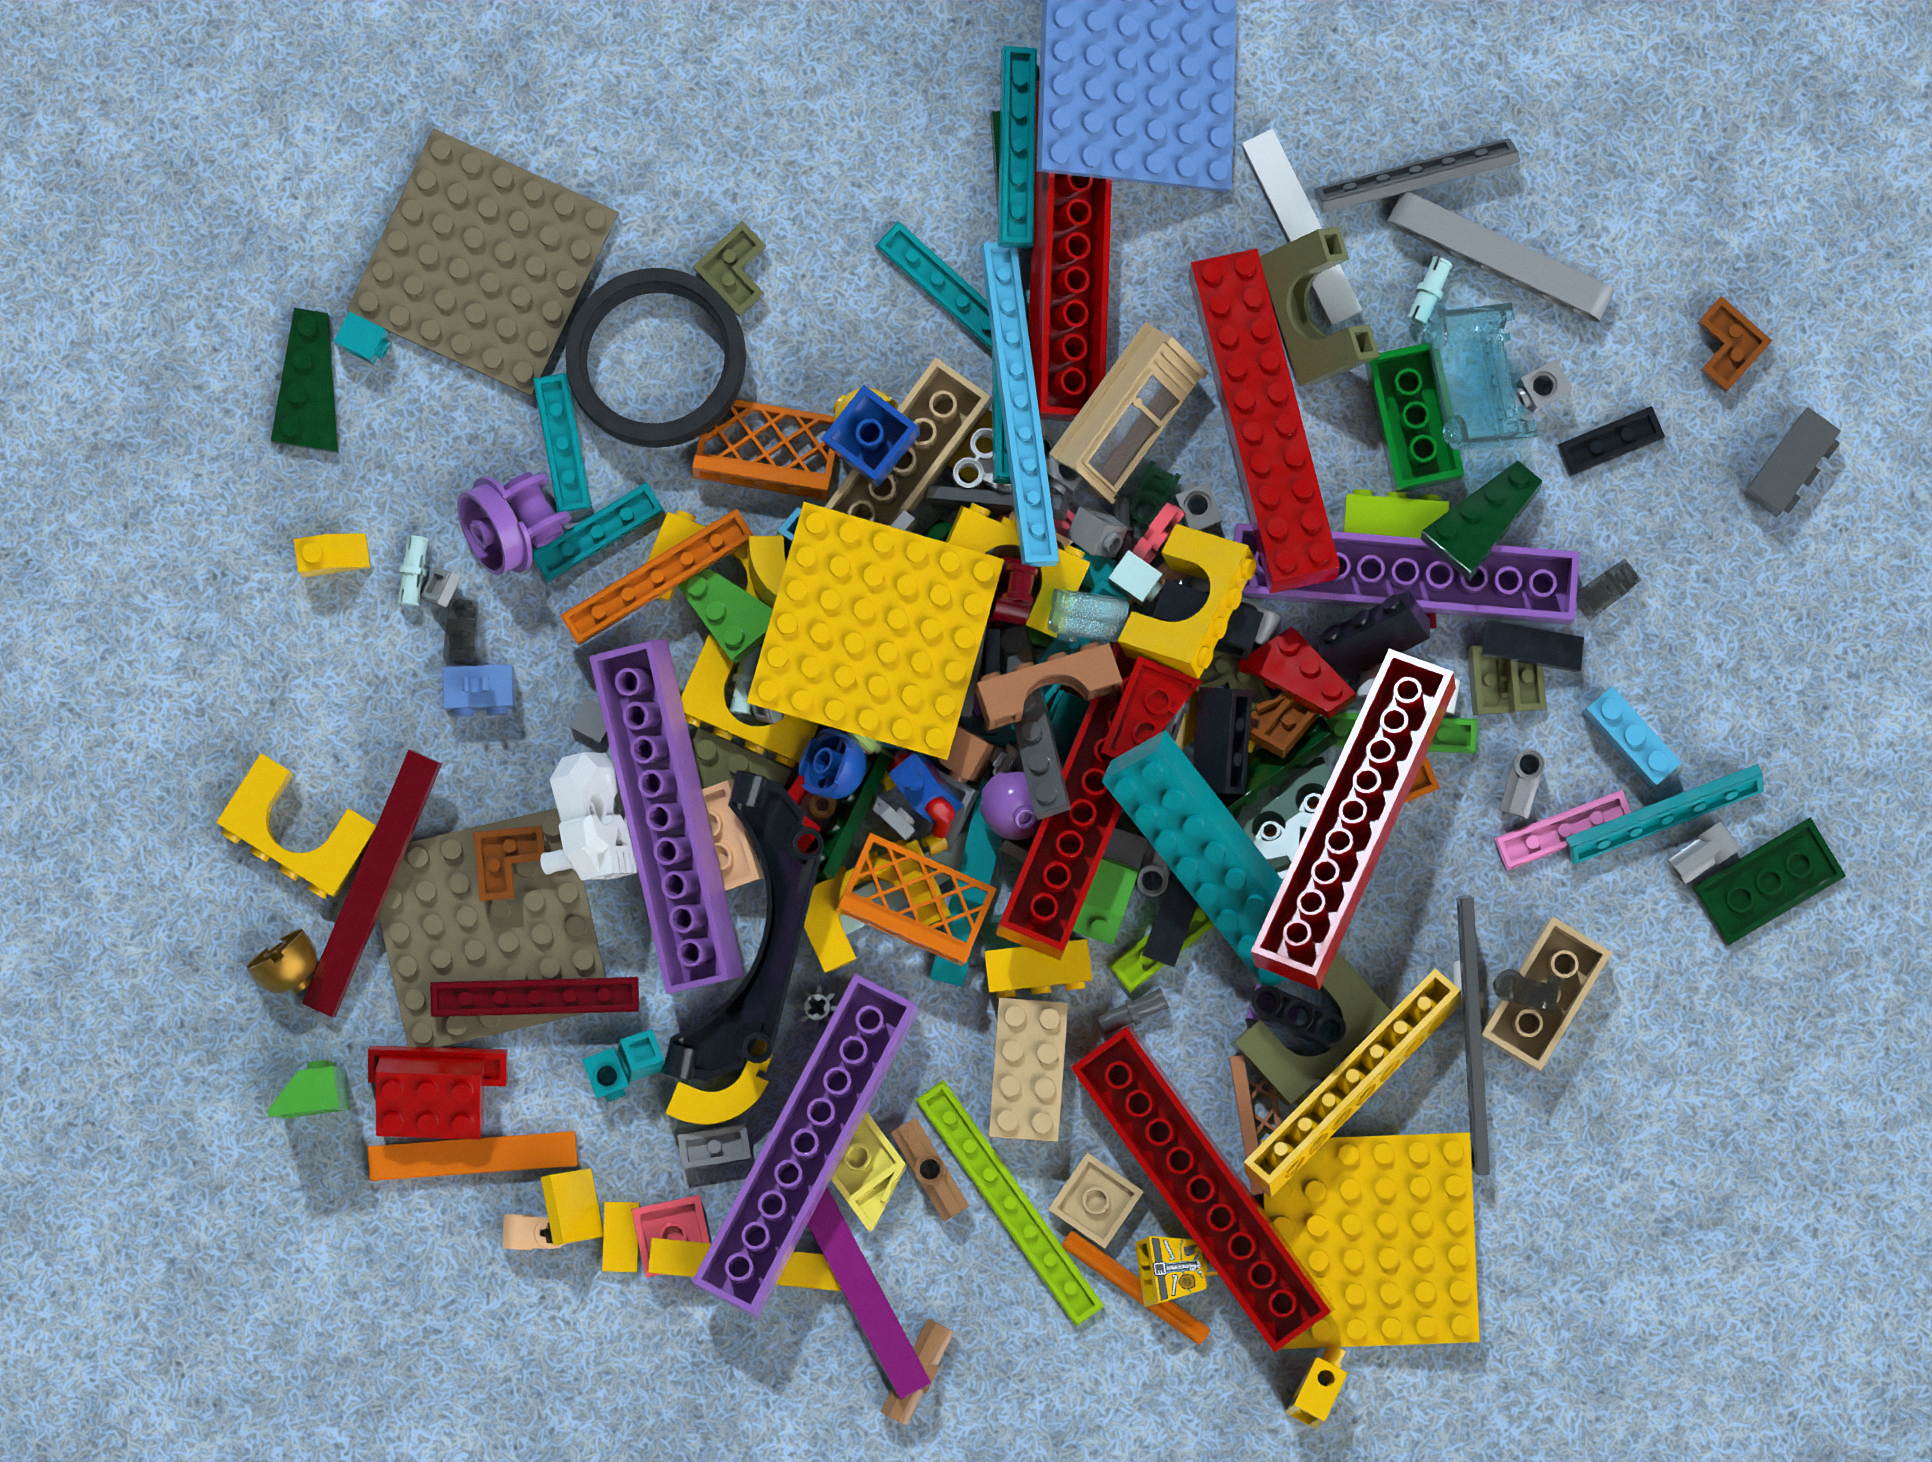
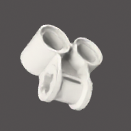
M981 428L977 430L970 440V453L973 458H963L955 464L953 470L955 486L957 488L978 489L983 483L992 491L1012 493L1011 484L993 483V451L984 454L979 452L975 445L981 438L992 440V429ZM964 467L974 468L978 478L972 483H965L959 478V471Z

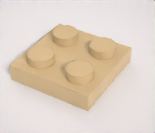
M1086 1152L1047 1210L1105 1249L1144 1191Z

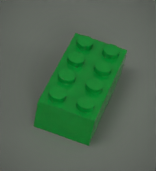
M1435 341L1379 353L1380 357L1365 363L1393 492H1407L1461 480L1464 476V469Z

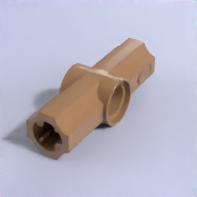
M916 1117L890 1132L944 1222L969 1207L968 1202ZM928 1159L936 1161L940 1166L939 1175L932 1180H927L920 1174L921 1164Z
M928 1319L919 1333L913 1349L932 1383L940 1367L938 1363L954 1332ZM930 1385L902 1400L898 1398L894 1388H892L880 1412L907 1426L918 1406L923 1393H927Z

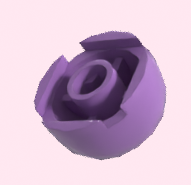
M1006 770L990 779L981 793L983 798L980 814L986 825L1000 837L1013 841L1027 839L1035 835L1042 819L1038 820L1034 815L1024 770H1022L1023 772Z

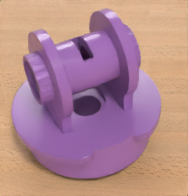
M527 472L512 479L504 487L494 478L482 476L476 479L473 489L459 495L457 511L462 531L472 552L490 573L501 575L509 570L521 573L529 569L532 563L531 544H534L536 547H542L556 540L564 533L563 527L570 522L571 516L568 511L555 514L551 505L548 504L547 498L542 491V488L550 481L546 473L533 476L531 472ZM510 506L513 507V509H514L515 513L517 514V516H518L520 522H518V520H517V518H516V516H515V514H514V512H513V510L511 509Z

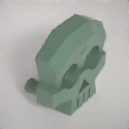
M1316 757L1303 768L1294 766L1289 770L1287 779L1277 787L1273 784L1268 785L1257 793L1260 798L1249 807L1242 804L1232 812L1234 819L1282 880H1284L1316 810L1309 808V805L1312 802L1320 801L1332 775L1324 757ZM1274 829L1277 831L1272 837L1265 835L1268 830Z

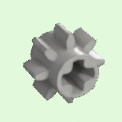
M1008 742L1006 747L996 746L989 761L993 762V766H995L992 771L995 776L1006 770L1023 772L1024 768L1017 744Z
M821 986L817 987L816 994L813 995L804 991L803 994L807 998L805 1003L796 1005L798 1009L804 1010L806 1013L802 1017L801 1022L807 1023L810 1019L814 1020V1028L816 1030L820 1029L821 1022L826 1021L829 1023L832 1012H835L837 1008L832 1006L831 1003L836 997L835 993L825 997L823 996ZM817 1000L820 1003L826 1001L823 1007L825 1010L824 1015L820 1016L817 1013L811 1015L814 1009L811 1005L813 1001Z

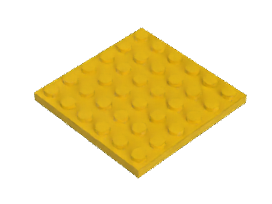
M803 502L746 703L948 760L1004 559Z
M1470 1132L1330 1137L1272 1197L1264 1193L1265 1213L1335 1309L1281 1349L1325 1348L1329 1344L1337 1347L1480 1342Z

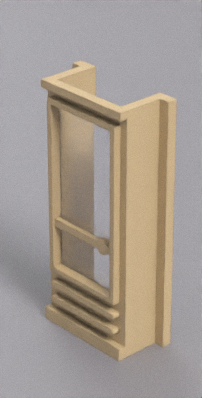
M1145 322L1050 451L1049 455L1057 462L1076 471L1090 485L1087 490L1093 496L1114 504L1116 501L1114 496L1200 378L1205 379L1209 372L1172 336L1153 328L1149 323Z

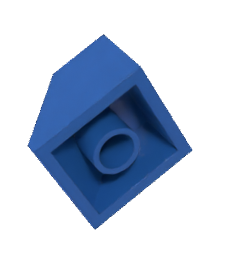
M863 385L821 440L851 468L876 487H879L919 437L920 430L918 425Z

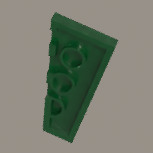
M882 752L866 756L867 766L861 784L852 794L841 798L822 830L821 836L824 844L815 883L835 878L891 761V758ZM818 840L815 842L810 852L816 849Z

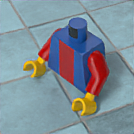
M902 749L894 755L881 780L884 786L883 793L897 786L916 812L933 824L932 834L921 839L922 846L929 847V856L931 857L947 850L948 844L945 837L948 836L955 813L963 808L964 804L928 756L917 752L913 753L909 749Z

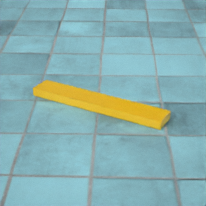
M651 1238L647 1272L694 1277L712 1243ZM793 1251L776 1285L842 1291L823 1254Z

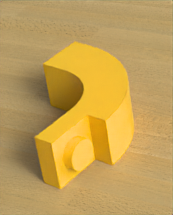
M784 535L749 536L747 558L750 578L759 596L773 609L786 565Z
M756 1039L751 1053L756 1055L762 1054L767 1048V1042ZM774 1053L762 1063H752L747 1060L739 1079L733 1085L721 1091L705 1092L678 1081L665 1114L688 1123L701 1125L724 1123L741 1116L752 1108L766 1091L770 1082L758 1077L760 1070L763 1072L767 1071Z

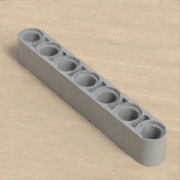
M1410 192L1400 193L1387 221L1389 226L1593 322L1601 321L1614 293L1610 286Z

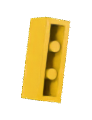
M1088 939L1068 941L1061 960L1025 946L984 951L989 994L996 993L997 999L1017 997V990L1030 989L1031 995L1052 993L1051 986L1065 985V991L1086 989L1085 982H1092Z

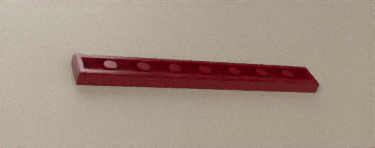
M408 750L302 1004L330 1017H336L443 763L414 750Z

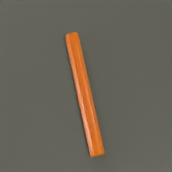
M1071 1231L1062 1242V1247L1144 1306L1141 1281L1138 1276L1075 1231ZM1171 1300L1146 1307L1196 1344L1203 1343L1210 1333L1208 1326Z

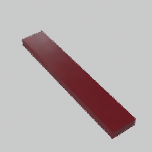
M639 977L430 982L431 1017L640 1012Z

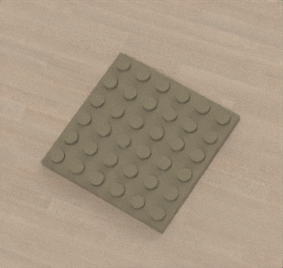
M433 128L346 311L347 313L350 311L386 329L392 334L533 397L535 393L533 378L543 376L619 213Z
M557 808L409 842L378 915L408 1047H446L586 1014L431 1017L430 982L606 978L584 880H580L577 872L572 868L553 872L552 874H545L540 861L512 864L515 898L480 902L473 832L542 825L546 852L563 849L559 831L561 820Z

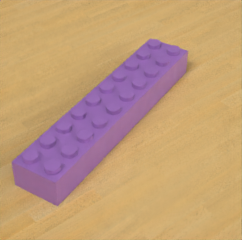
M1236 523L1234 528L1233 541L1248 545L1257 561L1255 574L1251 580L1247 581L1242 591V597L1374 608L1382 604L1388 597L1400 595L1409 590L1424 613L1570 625L1575 620L1580 552L1495 545L1492 548L1491 554L1485 561L1481 562L1476 569V573L1469 581L1420 538L1331 531L1340 564L1337 579L1269 594L1252 524Z
M650 640L589 656L666 994L743 977L744 972L668 640Z
M854 974L694 1276L692 1283L696 1288L758 1319L919 1013L915 1003Z

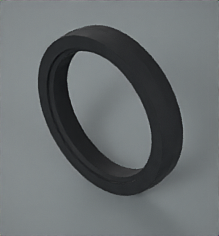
M639 269L619 275L606 282L591 294L581 306L572 322L567 338L566 372L571 391L585 415L605 433L635 446L647 448L671 447L689 442L703 435L728 413L740 392L746 367L745 340L740 323L731 307L706 282L693 275L674 269ZM650 293L674 294L691 300L703 308L717 324L723 337L725 350L724 366L720 380L708 399L686 416L663 423L637 422L611 410L595 393L589 379L587 367L589 345L596 328L603 318L612 309L626 300Z

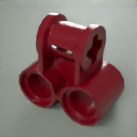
M1001 555L1000 558L1004 559V563L991 605L990 619L1025 626L1030 607L1033 604L1034 598L1031 597V590L1035 577L1038 574V569L1029 565H1023L1021 559Z

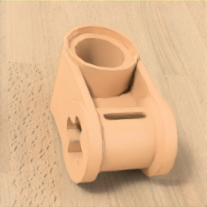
M503 1214L502 1249H556L565 1244L554 1246L551 1243L550 1237L544 1235L545 1229H550L548 1217Z

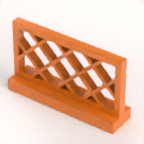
M736 399L729 410L734 417L719 427L716 424L713 427L714 430L710 433L707 431L699 436L692 467L693 478L828 501L836 453L829 447L827 455L824 451L827 445L824 442L819 444L810 432V429L819 423L832 425L833 416ZM735 409L743 411L738 414ZM752 412L761 413L767 423L751 432L743 418ZM785 418L795 419L801 429L785 438L776 424ZM803 421H809L810 423L805 425ZM738 422L748 436L731 445L723 431ZM772 428L781 442L765 451L756 437ZM805 433L814 445V448L799 457L790 443ZM717 435L728 448L719 455L704 453L706 442ZM752 441L761 455L752 461L742 460L736 450ZM786 447L795 461L785 467L776 466L770 456ZM819 452L826 461L825 473L810 471L804 464V461ZM732 454L734 458H729L727 456ZM766 460L768 464H764V463H760V462ZM799 465L802 470L794 468Z
M869 833L835 911L959 966H963L967 962L973 943L997 888L873 833ZM874 843L885 848L891 862L873 869L868 856L872 844ZM893 852L904 857L896 860ZM911 859L919 864L923 876L905 882L898 864ZM864 863H866L868 871L860 874ZM893 866L900 885L882 891L875 873ZM925 866L935 871L928 874ZM941 873L949 876L955 890L936 896L930 878ZM871 875L877 894L864 898L852 892L858 879ZM925 880L932 899L914 905L907 886ZM957 880L967 885L959 888ZM974 887L987 893L982 906L968 910L961 892ZM902 889L909 908L898 912L889 909L884 895ZM957 894L964 913L946 919L939 900ZM880 898L882 905L871 900ZM934 903L941 922L930 926L921 923L916 909ZM912 912L914 919L907 917L903 914ZM979 912L973 923L971 914ZM966 917L971 929L967 941L964 942L953 937L948 923ZM943 925L946 933L941 932L935 928Z

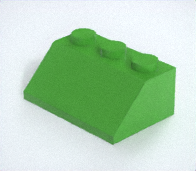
M1103 856L1073 931L1113 945L1140 869Z
M328 1060L307 1062V1069L298 1070L269 1107L268 1117L286 1119L351 1110L346 1069L337 1067L336 1062Z

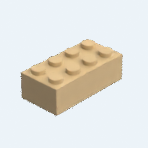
M1553 916L1548 918L1481 1029L1482 1040L1533 1071H1541L1612 952Z
M1011 998L998 999L988 1137L1058 1142L1068 1003Z

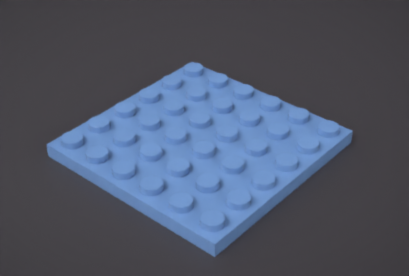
M1042 0L1037 171L1218 192L1230 191L1232 187L1237 0Z

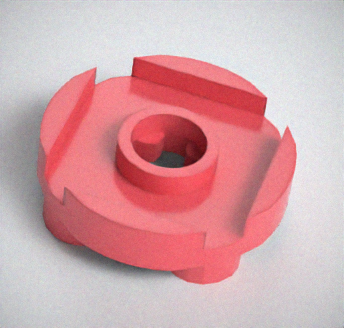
M1171 502L1167 503L1152 521L1144 537L1140 538L1132 553L1151 565L1159 553L1158 550L1161 546H1165L1175 524H1179L1186 513Z

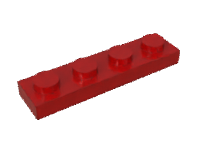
M371 1045L368 1048V1083H375V1072L380 1056L484 1059V1086L506 1087L508 1083V1049Z

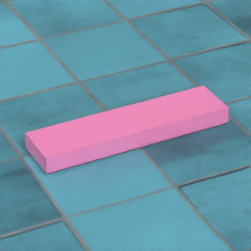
M1623 790L1496 837L1493 840L1507 871L1567 848L1566 837L1631 813Z

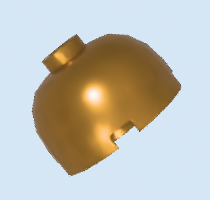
M301 928L280 938L282 942L270 950L267 947L247 965V970L251 977L263 989L280 994L291 990L296 994L311 983L308 977L315 970L317 954L311 939Z

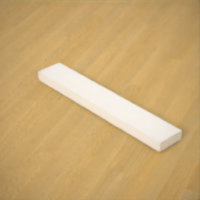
M1268 130L1243 142L1241 146L1288 241H1294L1317 229H1322L1274 130ZM1340 264L1323 271L1315 278L1311 287L1330 326L1362 312V308Z

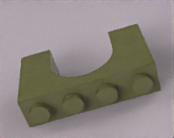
M1339 227L1317 229L1260 256L1273 308L1277 314L1283 340L1287 346L1293 372L1299 386L1322 383L1380 357L1370 324L1347 327L1328 336L1316 327L1309 312L1308 296L1315 278L1323 271L1349 260Z
M1338 951L1320 988L1321 993L1334 1007L1336 1014L1346 1024L1345 1037L1338 1046L1327 1048L1317 1056L1307 1057L1295 1054L1280 1042L1261 1019L1251 1024L1230 1044L1239 1055H1244V1060L1285 1106L1291 1105L1293 1102L1299 1106L1313 1092L1310 1087L1319 1078L1323 1082L1337 1068L1335 1064L1344 1055L1348 1057L1361 1044L1360 1041L1392 1012ZM1337 1027V1033H1336L1335 1038H1337V1037L1339 1036V1029H1338V1027Z

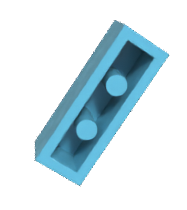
M1613 686L1607 689L1582 712L1650 789L1658 785L1682 763Z

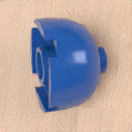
M826 728L820 731L824 734L818 740L812 738L807 743L801 755L798 768L799 775L804 777L805 785L802 784V786L808 792L825 799H840L852 794L861 784L867 766L866 754L860 743L853 737L836 728Z

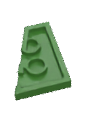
M709 567L678 585L680 591L734 663L737 664L764 642L773 610L771 607Z

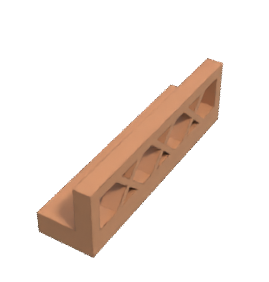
M1244 1055L1229 1057L1245 1159H1247L1259 1147L1257 1135L1265 1125L1272 1131H1275L1282 1124L1278 1097L1270 1088L1269 1093L1261 1088L1265 1083L1263 1080L1257 1085L1247 1078ZM1248 1083L1256 1088L1251 1096ZM1258 1091L1271 1099L1272 1109L1264 1119L1252 1110L1251 1101ZM1272 1114L1274 1117L1275 1127H1273L1271 1124L1267 1122ZM1254 1118L1261 1122L1257 1129L1255 1128ZM1249 1178L1252 1195L1265 1193Z

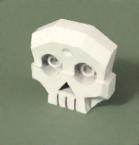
M582 752L562 757L550 778V783L561 820L559 831L563 849L541 854L540 863L544 873L552 874L553 872L572 868L577 872L580 880H609L638 873L613 762L606 753Z

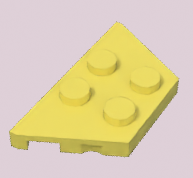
M866 1112L831 1180L867 1230L871 1232L876 1227L907 1165L869 1113Z

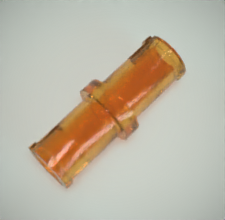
M818 795L811 797L809 808L815 817L820 819L829 818L836 811L835 799ZM826 799L829 802L828 810L819 811L816 807L817 801Z

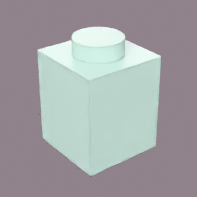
M1129 550L1108 578L1110 584L1140 606L1146 600L1152 603L1163 588V585L1159 583L1162 573Z

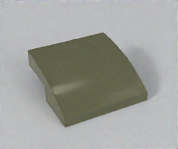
M1483 645L1467 647L1473 716L1547 709L1543 666L1482 656Z

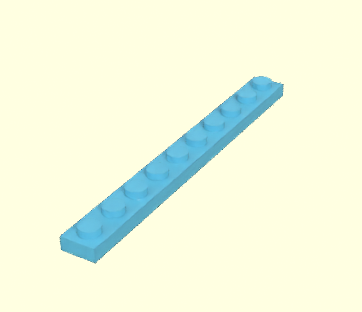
M983 243L980 252L1021 562L1023 565L1032 567L1056 566L1059 562L1018 252L1015 247L997 246V243Z

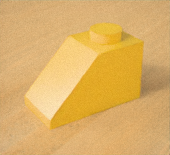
M366 533L323 534L293 539L298 573L303 578L371 568Z

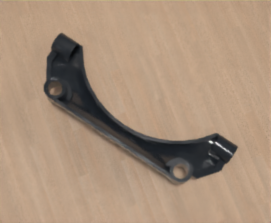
M742 770L736 771L728 806L747 829L762 863L767 894L765 926L755 959L737 989L713 1013L700 1022L670 1037L662 1073L685 1080L695 1078L707 1081L741 1068L744 1058L752 1063H762L770 1058L823 851L824 842L821 834L817 829L803 825L805 813L782 784L765 776ZM805 834L814 835L818 840L816 849L809 853L803 852L798 848V840ZM755 1037H760L767 1042L766 1050L759 1055L751 1053L747 1048L748 1042Z

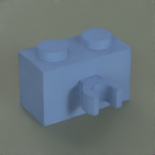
M512 664L442 667L444 709L447 712L452 711L453 717L473 716V710H487V715L500 716L507 715V709H516L514 667Z

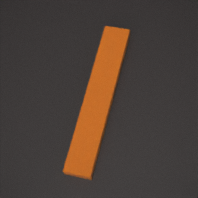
M736 508L560 616L579 646L748 544L749 536L754 535Z
M576 1131L481 1138L480 1140L461 1139L367 1146L370 1181L578 1166Z

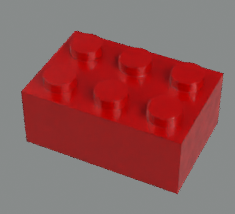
M380 1056L375 1072L376 1136L481 1139L484 1126V1059Z

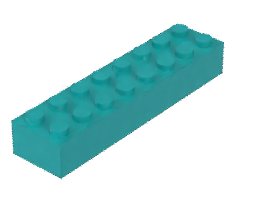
M1164 730L1111 760L1102 779L1103 784L1261 985L1275 986L1288 979L1256 967L1251 954V949L1283 880L1167 731Z

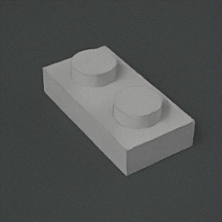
M746 1124L677 1135L683 1169L752 1158Z

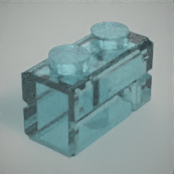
M1055 588L1047 627L1049 630L1058 633L1057 639L1063 641L1077 642L1079 636L1090 638L1089 643L1098 642L1100 646L1107 643L1110 644V641L1118 642L1117 640L1127 620L1129 602L1118 597Z

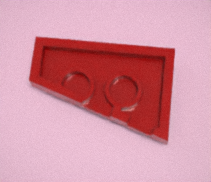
M1292 626L1251 653L1248 661L1241 660L1238 662L1239 671L1248 676L1250 673L1264 680L1265 685L1274 690L1276 688L1294 696L1296 702L1328 719L1356 701V693Z
M1138 656L1100 754L1115 759L1159 734L1203 681Z

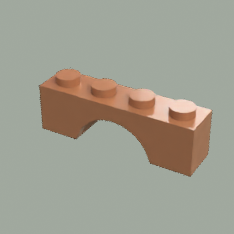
M1098 642L1090 643L1079 649L1080 652L1067 655L1066 652H1060L1046 659L1047 662L1034 665L1033 662H1027L1016 666L1013 669L1014 672L1001 675L1000 672H993L983 676L981 681L977 682L975 694L987 729L991 730L1021 721L1026 699L1033 691L1045 685L1062 684L1078 691L1086 701L1120 691L1122 678L1110 644L1107 643L1100 646Z

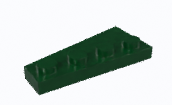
M294 308L271 442L339 453L329 314Z
M1516 461L1423 529L1420 539L1470 581L1481 562L1485 561L1491 554L1492 548L1498 540L1505 536L1516 517L1519 518L1540 491L1542 480L1520 461Z
M1321 716L1313 722L1284 758L1275 755L1265 748L1248 753L1245 794L1215 793L1233 817L1232 812L1242 804L1249 807L1260 798L1257 793L1270 784L1277 787L1285 781L1289 770L1294 766L1303 768L1337 743L1324 717Z

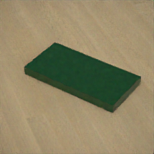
M1810 817L1692 886V889L1725 944L1729 946L1843 879L1846 875Z

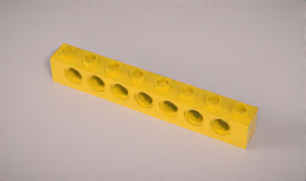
M1435 968L1244 1161L1246 1175L1272 1197L1461 1005V990Z

